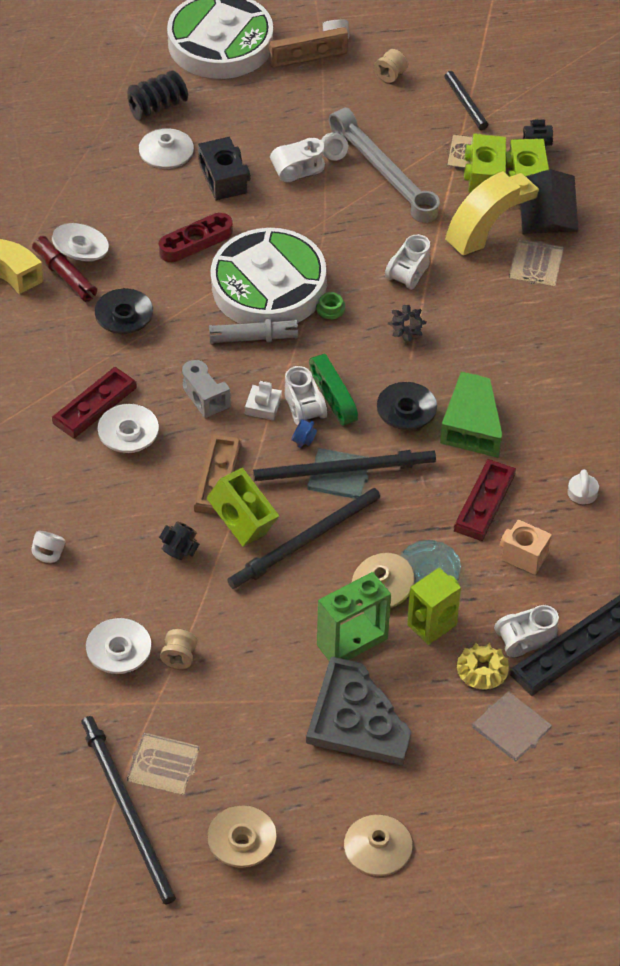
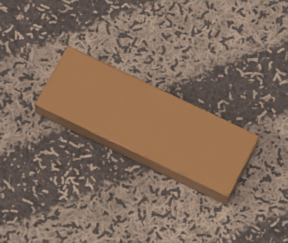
M346 27L270 41L269 63L274 68L347 53L348 31Z
M211 434L194 503V512L218 515L206 498L220 478L236 470L241 449V438Z

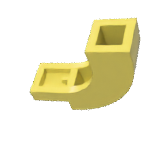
M502 171L491 176L476 187L459 206L451 220L445 239L462 255L483 249L488 233L498 217L515 205L537 198L539 188L522 173L509 177Z
M0 239V278L7 281L18 294L42 283L41 261L30 250L20 244Z

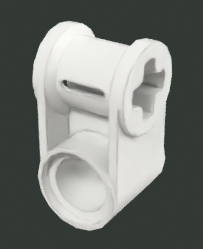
M307 138L273 150L270 159L280 180L292 182L299 178L321 173L325 167V162L322 158L325 150L324 143L317 138Z
M419 234L409 236L396 255L390 259L385 270V278L387 280L395 279L406 284L408 289H414L430 263V241L428 238Z
M302 366L290 368L285 375V399L291 409L295 423L298 425L302 419L307 420L318 416L321 419L326 418V403L322 393L318 390L312 373Z
M540 605L530 610L502 617L496 622L494 629L496 634L502 637L506 645L504 649L507 656L518 657L527 652L542 648L557 638L559 616L554 608Z

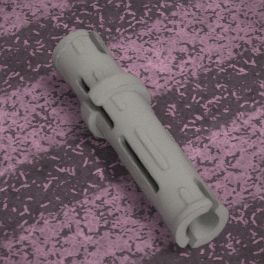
M265 319L263 323L209 325L210 334L222 333L221 335H210V344L254 340L272 342V339L285 338L296 339L298 338V330L285 329L297 328V319L271 322V319Z

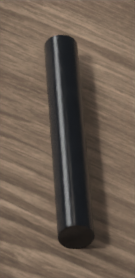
M448 71L444 78L479 130H485L489 125L454 72Z

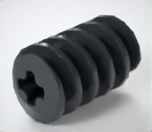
M173 70L168 71L166 75L160 74L157 78H149L147 82L141 81L138 85H130L127 91L130 110L135 119L138 120L142 117L141 110L145 116H150L151 107L156 113L160 112V103L164 109H168L170 101L173 105L180 103L179 96L183 102L188 100L186 84L182 77Z

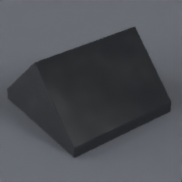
M552 169L525 176L539 188L537 198L520 204L522 234L578 232L575 176Z

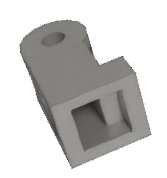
M191 360L184 364L182 367V374L184 376L183 389L204 418L231 407L230 388L225 382L216 384L209 375L208 367L204 362Z

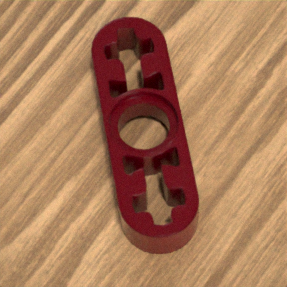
M214 213L164 235L158 243L160 258L166 262H177L230 238L233 233L232 218L226 213ZM193 234L203 236L200 240H191L188 237Z

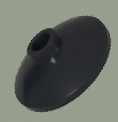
M129 288L109 291L101 296L95 305V318L99 325L110 332L118 334H128L141 330L151 321L153 316L151 300L144 293Z
M398 382L389 385L380 393L377 399V411L382 420L388 425L402 430H414L424 427L433 420L437 411V401L433 393L423 385L414 382Z

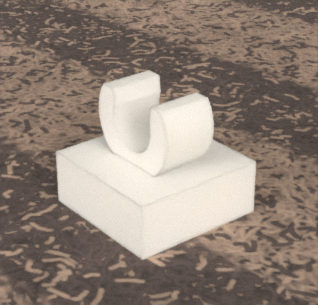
M260 381L259 386L252 385L245 405V415L274 420L281 401L282 391L272 389V383Z

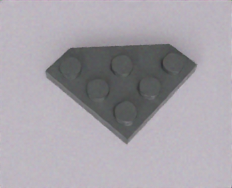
M331 656L306 735V744L403 766L411 739V730L405 722H401L394 712V706L381 688H377L363 663Z

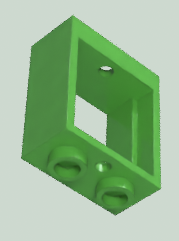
M374 572L318 600L317 646L329 661L331 656L350 660L388 639L391 593ZM364 611L363 614H361V615H359V616L353 618L352 620H350V621H348V622H346V623L340 625V623H342V622H344V621H346V620L352 618L353 616H355V615H357V614H359V613H361V612ZM359 640L360 643L356 644L354 643V641Z

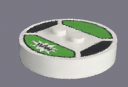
M187 0L180 4L169 18L167 25L168 49L174 61L192 74L212 79H229L243 76L258 69L269 58V42L273 41V22L267 10L254 0Z
M260 228L241 233L226 242L213 259L211 265L213 297L219 309L227 317L239 324L263 323L265 319H271V322L297 319L298 323L315 312L320 297L326 293L327 279L324 256L320 249L307 237L287 229Z

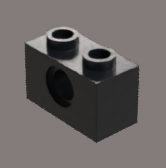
M230 136L199 143V166L215 201L246 194L247 182L251 180L250 171L247 165H243L240 149L238 146L234 147Z

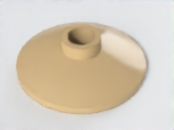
M380 553L367 558L357 567L352 578L353 582L371 572H374L377 577L385 574L379 580L391 593L390 608L396 607L405 601L410 595V587L415 583L414 572L409 562L393 553Z
M234 806L223 810L212 820L208 829V844L211 852L219 861L232 867L246 868L255 866L266 860L276 845L277 836L273 821L266 813L251 806ZM239 840H245L248 843L238 844L237 842Z
M370 815L357 820L348 829L344 839V851L350 864L358 871L370 876H388L400 871L408 863L412 854V838L407 828L398 820L385 815ZM373 838H383L384 841L376 842Z

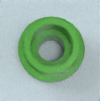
M327 292L320 297L316 310L323 318L336 319L344 314L345 302L339 294Z

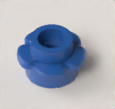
M302 419L298 424L291 441L299 444V448L304 444L309 446L317 433V430L313 428L314 422L311 421L309 423Z

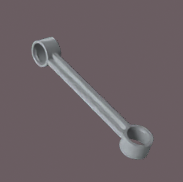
M344 107L329 115V124L332 131L346 137L411 203L410 212L415 220L428 223L437 218L440 203L439 197L431 191H421L358 127L357 120L349 108ZM427 204L433 208L422 209L418 205Z

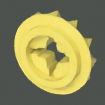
M475 643L472 648H464L463 653L458 657L457 671L460 678L467 685L476 689H492L502 684L507 678L509 672L508 658L504 657L502 649L496 650L491 647L490 643L486 646H479ZM478 660L481 663L489 661V668L485 666L477 668Z

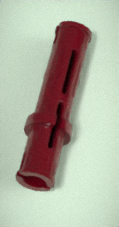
M46 236L38 237L36 240L42 246L33 242L32 249L45 260V265L49 270L55 271L84 302L91 301L93 298L87 291L96 296L97 288L67 260L66 255L55 248Z

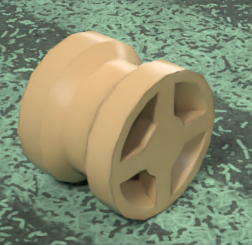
M396 49L388 50L383 57L374 63L375 73L386 83L394 82L398 74H402L408 68L405 56Z
M182 629L168 631L165 637L166 646L161 650L160 659L172 668L186 669L190 667L193 661L191 652H194L197 647V638L191 632Z

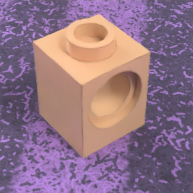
M517 520L511 530L506 529L501 538L500 546L503 547L502 560L536 575L549 554L552 534Z

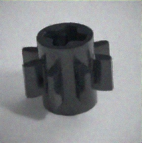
M545 119L530 120V126H524L523 139H544L546 150V146L553 145L552 125H545Z
M403 305L402 312L392 310L394 316L392 321L388 322V325L392 326L395 330L392 336L400 337L403 335L404 341H411L412 334L422 336L423 334L420 330L422 325L427 323V321L422 320L420 317L422 310L414 309L411 311L410 305ZM410 320V325L404 326V321Z
M179 521L171 527L165 525L159 536L164 543L161 549L178 560H182L187 555L193 557L200 545L195 539L197 532Z

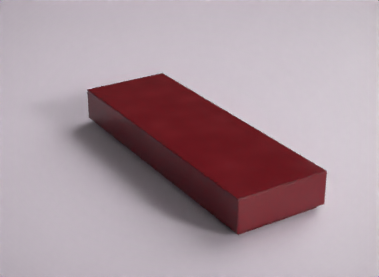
M113 367L53 415L52 424L75 439L101 418L106 411L113 408L137 388V383L120 369Z
M487 459L454 524V532L483 542L515 477L516 468Z

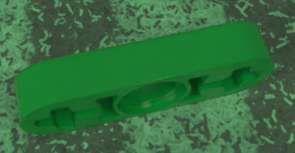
M321 354L310 358L309 367L312 376L339 423L343 426L357 421L358 411L355 402L328 356Z

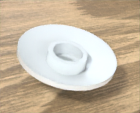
M158 129L143 137L139 144V153L142 160L152 167L173 169L184 165L191 159L194 153V145L191 138L179 130Z
M68 223L60 225L54 230L52 235L54 246L62 254L76 260L95 261L103 258L108 252L109 244L106 237L98 230L84 224Z
M136 404L115 406L106 411L98 423V435L103 444L114 451L122 453H133L147 448L155 441L159 431L156 416L149 409Z
M115 618L106 620L93 628L86 641V652L91 663L101 671L111 674H124L138 669L146 662L151 652V639L147 630L139 623L130 619Z

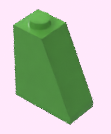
M461 371L442 422L440 443L499 458L502 430L490 378Z

